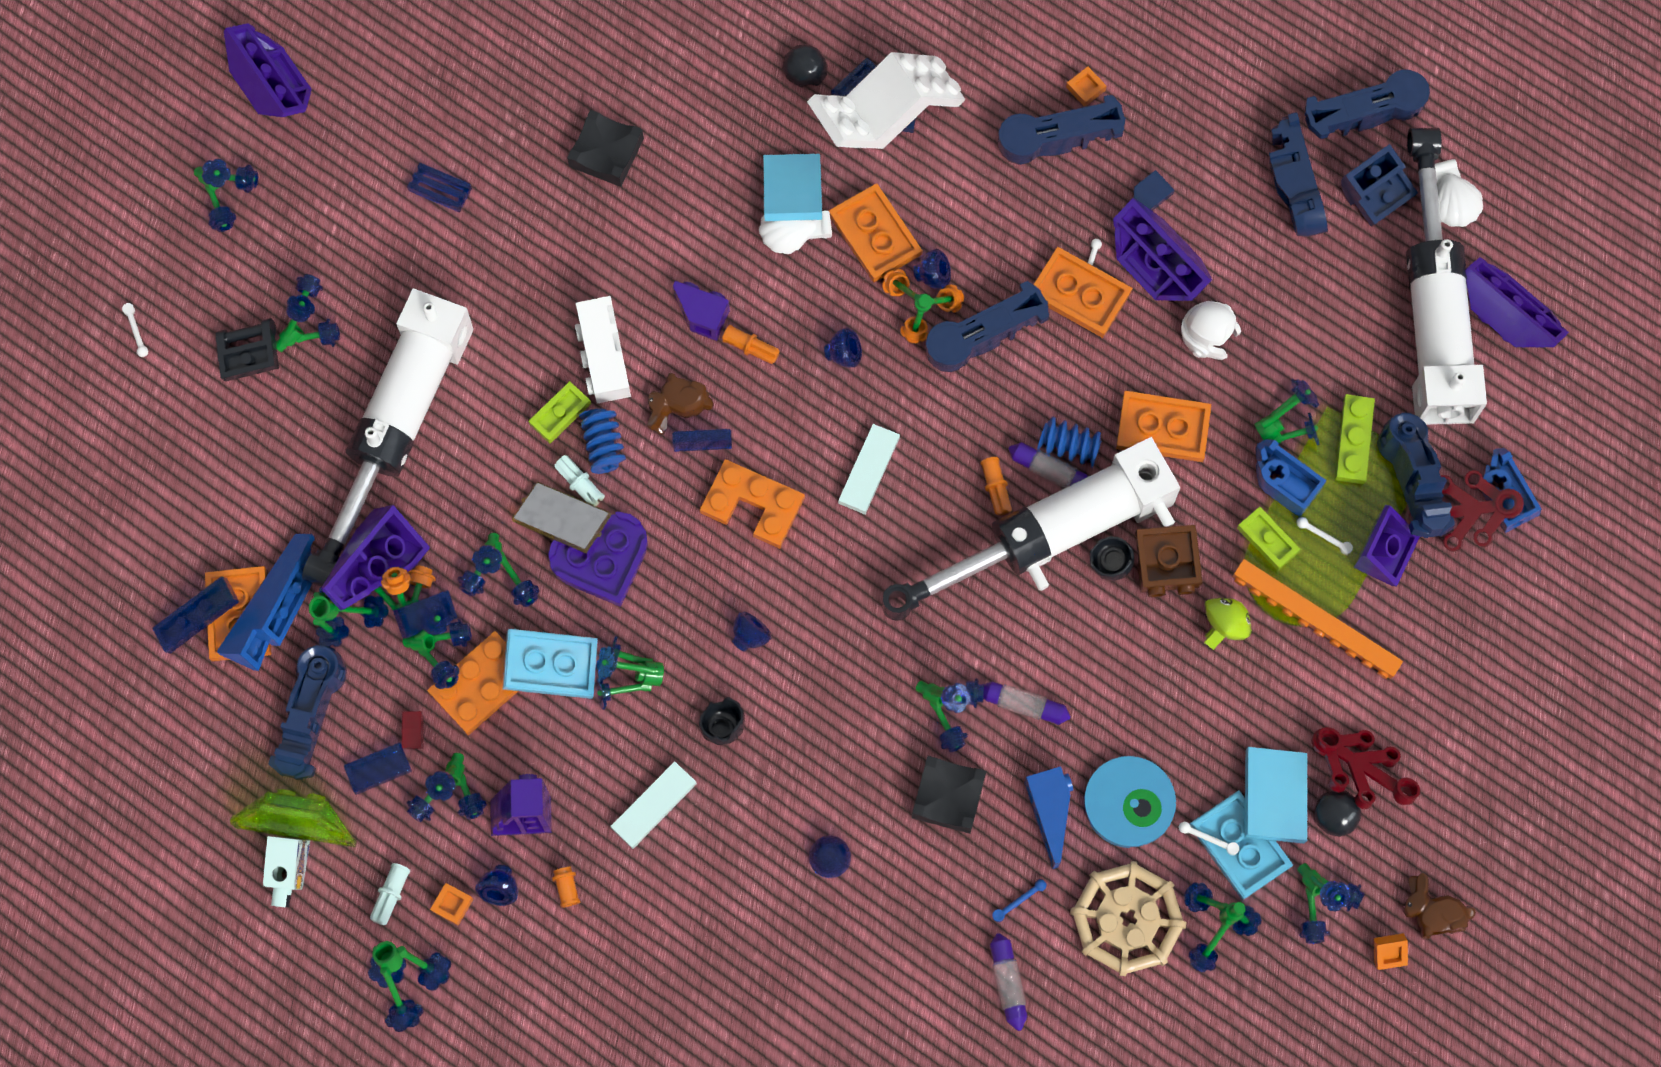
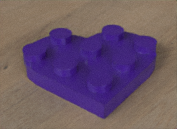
M615 512L613 515L606 516L585 549L556 537L551 543L548 554L551 570L565 584L621 607L646 554L648 546L647 534L637 518L628 513Z

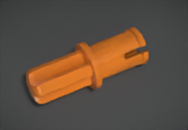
M729 325L723 334L722 342H726L744 351L746 356L751 354L770 364H773L779 356L778 348L757 339L756 334L750 335L732 325Z
M986 458L980 462L987 483L985 491L990 494L996 515L1003 516L1009 514L1012 511L1006 489L1008 482L1003 478L999 458Z

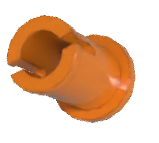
M571 867L554 870L552 881L556 882L561 908L579 904L580 899L578 898L574 881L576 872H572Z

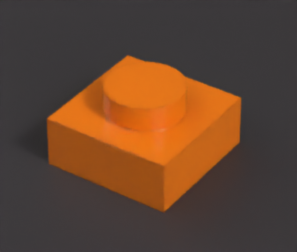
M1086 67L1066 84V88L1084 107L1105 92L1107 87L1089 67Z
M445 883L430 910L459 926L474 899Z
M1404 933L1374 938V964L1377 970L1408 965V940Z

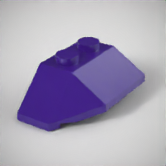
M249 23L225 28L224 38L229 72L256 112L260 115L286 117L305 112L312 89L284 48L268 36L255 31V27Z
M1132 198L1113 218L1117 260L1154 300L1193 301L1212 281L1205 264L1194 250L1162 217L1135 198Z
M1481 257L1465 270L1471 310L1477 314L1482 322L1490 325L1497 331L1504 341L1511 343L1514 347H1555L1569 333L1561 326L1560 321L1549 308L1508 273L1494 265L1487 264V261Z

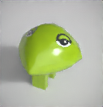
M1215 598L1205 601L1207 620L1212 625V628L1205 635V644L1214 650L1225 637L1230 640H1244L1250 637L1252 631L1251 620L1248 610L1241 602L1231 598Z

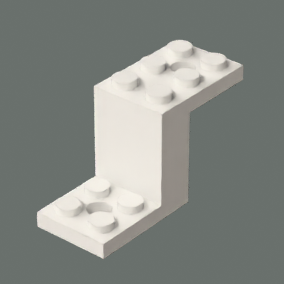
M891 52L847 96L814 94L807 102L837 147L883 149L929 105L959 107L965 101V98L960 92L961 87L954 79L950 78L945 70V63L939 57Z

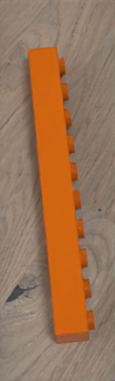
M1243 559L1232 575L1235 583L1242 587L1244 585L1251 589L1250 592L1257 597L1261 595L1267 599L1266 602L1273 607L1278 606L1286 616H1293L1298 619L1297 622L1303 627L1307 628L1309 626L1317 636L1321 638L1326 637L1334 647H1341L1346 650L1345 653L1352 658L1357 657L1362 660L1361 663L1365 667L1376 669L1379 676L1385 679L1393 678L1403 663L1395 655L1247 560Z

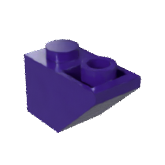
M675 281L673 284L674 297L690 331L717 341L730 312L729 300L721 293L702 291L691 282L680 283Z

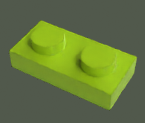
M569 381L528 421L529 425L551 444L591 405V400Z
M1261 507L1257 508L1237 527L1243 536L1277 571L1301 550Z

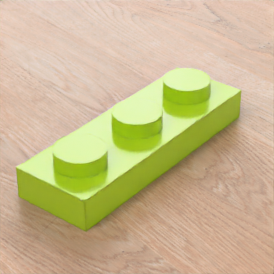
M1348 394L1344 397L1335 480L1357 484H1365L1375 398Z

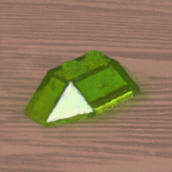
M278 789L277 793L267 792L234 814L230 819V824L236 829L348 847L356 846V840L331 804L325 801L326 797L317 794H308L307 798L295 796L296 792L286 789Z

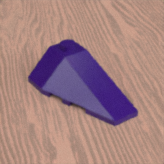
M394 505L373 509L356 529L321 590L339 610H344L382 586V576L388 569L399 567L406 569L407 572L412 570L430 547Z

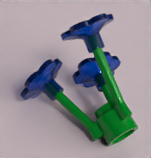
M384 941L373 947L370 960L372 967L368 971V976L372 981H377L380 987L389 988L395 1003L390 1007L385 1023L388 1027H393L396 1032H402L408 1027L417 1026L420 1022L419 1017L424 1012L423 1007L420 1004H415L413 1000H402L395 986V983H400L404 979L403 970L407 965L404 958L419 966L418 983L426 986L430 991L436 990L440 984H445L450 977L448 970L452 964L449 958L443 957L438 952L433 953L429 959L421 960L408 952L404 946L397 948L392 942Z

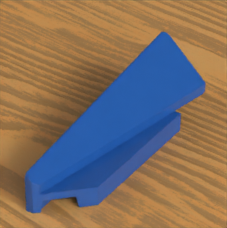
M295 534L218 648V654L254 671H259L268 645H281L313 584L302 579L304 566L311 555V545L315 541V537L312 534Z

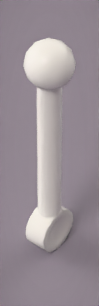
M1094 239L1091 242L1092 250L1088 264L1092 266L1097 250L1102 246V242L1099 239Z
M126 303L123 305L122 311L128 316L138 346L137 354L140 357H145L148 354V349L143 345L133 315L135 308L132 304Z
M1305 517L1297 519V526L1299 528H1306L1336 545L1344 555L1351 553L1353 549L1351 543H1342L1309 524Z
M1181 822L1179 824L1181 833H1191L1225 848L1230 855H1236L1239 852V845L1232 842L1228 844L1192 828L1188 822Z

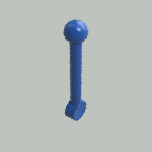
M1042 879L1037 880L1035 886L1002 910H995L992 914L993 920L995 922H1002L1005 915L1037 891H1044L1047 887L1046 882Z

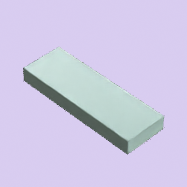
M875 424L872 425L838 500V504L866 515L900 439V434Z
M674 761L610 826L611 829L634 849L697 784L696 781Z

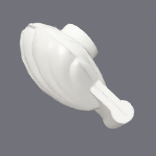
M1455 159L1435 163L1441 222L1451 227H1464L1476 221L1483 210L1481 192L1470 182L1461 178Z
M822 211V220L765 221L763 216L761 218L759 234L762 237L763 243L771 248L772 251L791 254L795 250H799L808 239L832 237L830 212Z

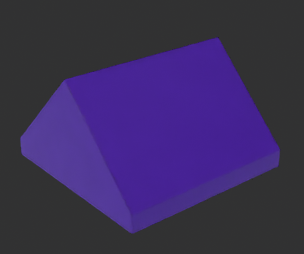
M1385 505L1374 523L1354 568L1391 586L1397 587L1420 536L1412 535L1408 527L1409 524L1390 505Z

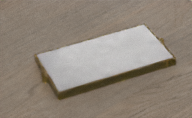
M536 482L528 496L522 498V504L512 517V521L587 553L596 538L601 537V531L610 519L611 513L540 482Z

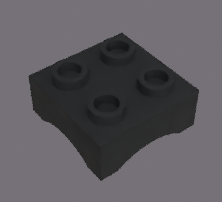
M590 109L580 136L567 157L569 167L622 187L644 140L643 129L613 121Z
M927 755L912 812V819L971 834L987 771L953 764Z

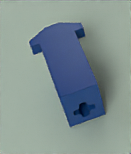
M1265 439L1258 443L1255 448L1258 484L1266 494L1300 518L1322 490L1327 480L1278 446L1279 443L1277 441ZM1274 473H1277L1279 477L1274 480L1270 478V475L1272 476Z
M1497 448L1493 450L1491 465L1486 466L1484 479L1490 484L1494 480L1498 484L1503 482L1502 490L1514 489L1521 494L1524 500L1522 512L1515 518H1505L1501 523L1502 529L1507 533L1540 516L1542 509L1513 461L1510 451L1505 448ZM1483 493V496L1485 497L1486 501L1492 500L1490 497ZM1506 499L1503 503L1505 509H1511L1514 506V500Z

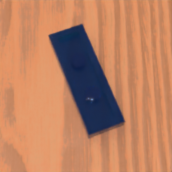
M221 576L152 629L164 652L171 654L238 604L239 600L228 579Z

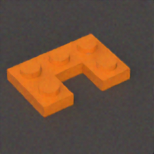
M725 459L700 508V513L727 525L739 500L764 510L753 533V537L780 549L805 499V494Z

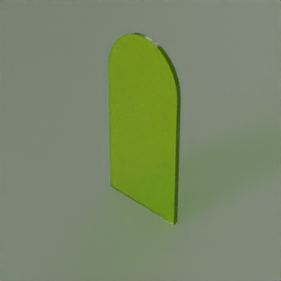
M1327 406L1316 425L1318 430L1312 432L1298 457L1299 461L1327 481L1301 517H1305L1309 524L1342 543H1351L1353 546L1351 553L1344 555L1336 545L1306 528H1299L1297 526V519L1299 517L1274 499L1267 514L1301 550L1279 571L1251 543L1246 550L1244 559L1337 618L1350 606L1368 575L1355 569L1354 566L1380 512L1385 505H1390L1401 515L1407 502L1393 464L1386 460L1378 449L1377 440L1379 434L1371 431L1365 484L1335 480L1342 414ZM1247 587L1255 603L1267 615L1282 623L1303 627L1297 622L1298 619L1293 616H1286L1281 612V608L1269 605L1266 602L1267 599L1261 595L1260 597L1255 596L1250 592L1251 589Z

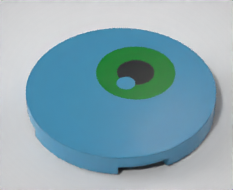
M1124 756L1104 763L1094 772L1085 790L1084 806L1091 827L1102 839L1123 848L1139 847L1151 842L1153 843L1166 832L1175 814L1176 795L1170 779L1156 764L1140 757Z

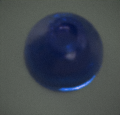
M934 249L926 253L921 258L920 263L915 265L913 269L915 279L918 282L923 281L931 288L943 289L949 284L951 279L949 260L940 249Z
M846 327L836 332L829 344H825L824 354L828 361L833 360L842 367L852 368L857 367L861 361L862 347L857 334L851 328Z
M747 612L738 613L733 625L734 638L732 639V643L738 649L746 652L748 648L762 647L772 639L770 630L759 619Z
M833 835L823 836L817 839L811 846L809 863L818 875L825 878H835L842 875L848 869L851 863V851L847 843L840 837Z
M496 865L494 870L485 873L475 887L479 897L493 905H510L516 902L518 898L517 882L512 876L511 868L505 865Z

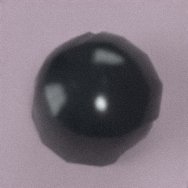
M802 44L793 47L785 55L782 69L787 80L803 88L806 85H820L827 76L828 64L819 49L808 44Z
M1106 537L1099 540L1090 550V566L1101 579L1109 581L1124 579L1134 566L1133 548L1122 538Z
M725 697L723 701L718 703L710 702L699 718V729L704 739L717 745H726L734 742L744 730V711L740 703L730 697Z
M1333 790L1321 795L1315 806V818L1318 826L1325 833L1337 837L1352 833L1361 819V808L1356 805L1355 797L1348 791L1335 792Z

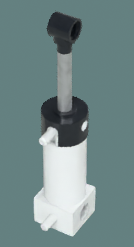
M1410 128L1407 135V151L1409 157H1413V161L1418 163L1425 242L1418 243L1406 251L1419 376L1412 386L1414 412L1426 425L1474 423L1487 404L1483 365H1474L1464 245L1457 241L1442 239L1435 160L1439 158L1441 153L1440 128Z
M412 289L396 323L401 336L363 417L359 420L346 448V454L362 466L323 550L318 549L316 553L313 552L306 561L302 574L303 580L321 587L323 586L340 558L339 556L377 474L380 473L392 477L400 476L414 445V439L449 363L458 365L474 330L466 307L417 289Z
M1150 437L1115 454L1111 466L1028 507H1023L992 523V530L997 541L996 544L911 586L908 582L903 585L894 584L889 586L883 593V613L891 620H903L910 614L911 610L919 607V601L1004 559L1015 574L1020 575L1026 571L1029 572L1038 590L1042 591L1049 586V583L1039 566L1051 561L1053 556L1132 517L1139 523L1157 514L1164 527L1174 525L1175 521L1167 508L1174 505L1180 486L1154 440ZM894 597H900L905 601V605L895 608L891 606L889 601Z

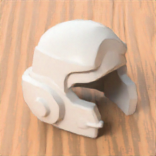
M1206 301L1195 305L1187 312L1182 321L1181 332L1185 345L1194 356L1223 360L1227 359L1225 350L1216 348L1214 345L1220 346L1224 344L1232 333L1237 337L1241 333V328L1236 322V316L1229 305Z

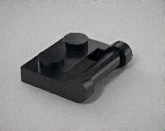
M272 318L262 320L261 324L229 332L227 330L216 332L220 378L222 380L230 381L279 369L275 339L277 329ZM258 336L263 337L261 341L230 348L233 342Z

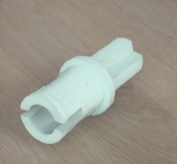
M564 455L557 460L555 468L569 482L570 489L572 491L576 490L588 505L595 507L600 503L597 501L598 499L600 501L604 499L605 495L588 479L589 474L587 472L583 473L569 456Z
M392 863L383 887L378 889L380 895L370 915V919L380 925L387 924L397 900L402 898L400 893L408 874H410V869Z

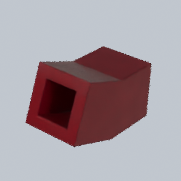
M421 711L402 712L403 749H424V717Z

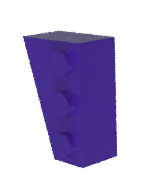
M534 774L519 775V779L510 780L490 800L491 836L552 833L551 796L542 778H537V775Z

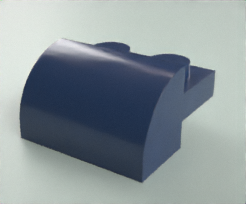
M1390 144L1346 174L1341 180L1342 190L1350 206L1353 204L1357 206L1371 227L1418 194V191L1403 171L1406 166Z

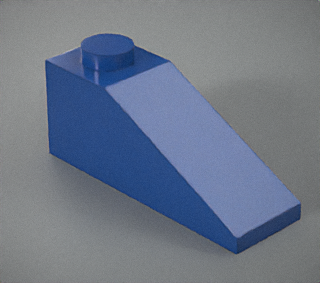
M1061 766L1027 776L1024 782L1052 869L1058 868L1061 863L1070 792L1073 791L1070 776L1068 773L1063 774Z

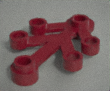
M1469 471L1465 475V483L1471 489L1481 490L1492 500L1479 502L1456 486L1449 476L1441 475V477H1445L1450 482L1449 487L1442 490V494H1448L1462 504L1452 506L1450 515L1453 518L1464 517L1454 531L1444 538V546L1451 552L1461 549L1463 538L1482 514L1494 512L1484 528L1478 529L1474 533L1473 539L1478 546L1487 547L1492 543V535L1504 519L1515 518L1523 510L1524 500L1519 492L1514 489L1500 491L1487 482L1479 471ZM1471 475L1479 476L1478 484L1472 485L1469 483ZM1506 499L1514 500L1513 508L1505 509L1503 507L1504 501ZM1408 509L1405 518L1406 522L1410 525L1413 518ZM1480 533H1487L1489 536L1488 541L1485 543L1478 542V535ZM1452 537L1458 539V545L1454 548L1448 546V540Z
M1325 727L1313 734L1311 739L1312 746L1317 753L1325 756L1331 773L1328 781L1329 787L1335 792H1342L1349 784V777L1342 770L1340 758L1348 764L1358 792L1354 800L1359 808L1369 809L1376 800L1374 792L1370 790L1366 776L1393 792L1395 801L1400 805H1410L1420 795V787L1415 780L1402 778L1397 781L1372 765L1382 763L1386 767H1394L1400 760L1401 754L1398 749L1391 746L1386 747L1384 750L1367 751L1375 741L1374 735L1370 731L1361 730L1359 733L1340 735L1337 730ZM1361 738L1366 739L1368 743L1363 742ZM1356 746L1359 750L1367 752L1354 753L1346 747ZM1387 754L1391 755L1394 760L1388 758ZM1335 779L1340 780L1342 784L1337 783ZM1361 796H1365L1369 801H1365Z

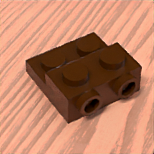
M1196 525L1136 530L1140 593L1148 592V597H1161L1166 595L1167 590H1177L1178 595H1189L1195 593V588H1200L1203 581Z

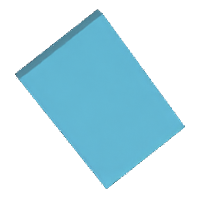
M820 154L763 155L765 221L822 220Z
M508 629L502 689L592 699L594 697L598 638Z
M1248 747L1246 749V838L1303 844L1307 841V753Z
M1240 790L1190 823V826L1228 844L1234 842L1239 845V852L1236 855H1230L1225 848L1197 837L1242 901L1293 866L1275 840L1245 837V797Z

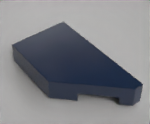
M1155 170L1134 186L1133 198L1153 211L1172 196L1175 190Z

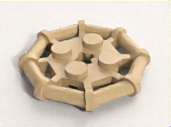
M1131 861L1130 864L1098 873L1093 871L1089 874L1090 879L1075 907H1072L1070 915L1074 916L1083 950L1081 952L1085 956L1089 955L1119 972V976H1126L1127 973L1167 964V958L1183 929H1186V922L1183 921L1173 889L1175 886L1173 882H1168L1137 865L1136 861ZM1128 877V886L1110 891L1105 884ZM1137 878L1158 891L1152 896L1135 887V879ZM1099 889L1105 896L1097 911L1088 910L1091 901ZM1162 896L1170 920L1161 919L1156 901ZM1131 911L1134 913L1133 918L1137 921L1135 925L1130 923L1126 927L1122 924L1123 918L1120 917V914L1122 912L1127 914ZM1087 918H1093L1098 923L1100 937L1093 941ZM1158 928H1169L1162 943L1157 948L1152 943V940ZM1106 942L1121 951V959L1099 948V946ZM1146 947L1151 953L1128 960V952L1137 948Z

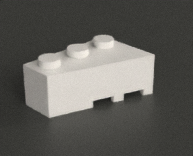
M611 296L577 302L576 306L580 324H575L578 342L584 341L585 350L580 351L583 368L589 367L591 377L586 378L589 395L595 394L597 404L631 397Z

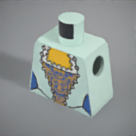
M267 837L263 886L273 887L271 906L290 908L292 889L302 890L310 841ZM284 869H286L287 871V877L285 880L282 878V872Z

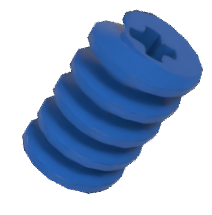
M591 409L579 415V418L583 420L581 428L583 431H586L583 438L588 442L586 450L590 453L588 461L593 464L590 468L592 473L604 474L614 471L619 467V463L626 460L625 455L616 453L621 451L624 446L619 443L614 444V441L622 437L620 433H612V430L619 427L618 422L609 421L616 417L615 411Z
M1052 416L1045 423L1037 450L1043 444H1046V453L1050 454L1056 447L1058 457L1061 458L1068 451L1069 461H1073L1077 455H1080V464L1084 465L1090 458L1091 468H1093L1102 442L1101 432L1097 431L1093 437H1090L1089 428L1086 427L1079 434L1078 424L1075 423L1070 430H1067V420H1063L1059 426H1056V417Z

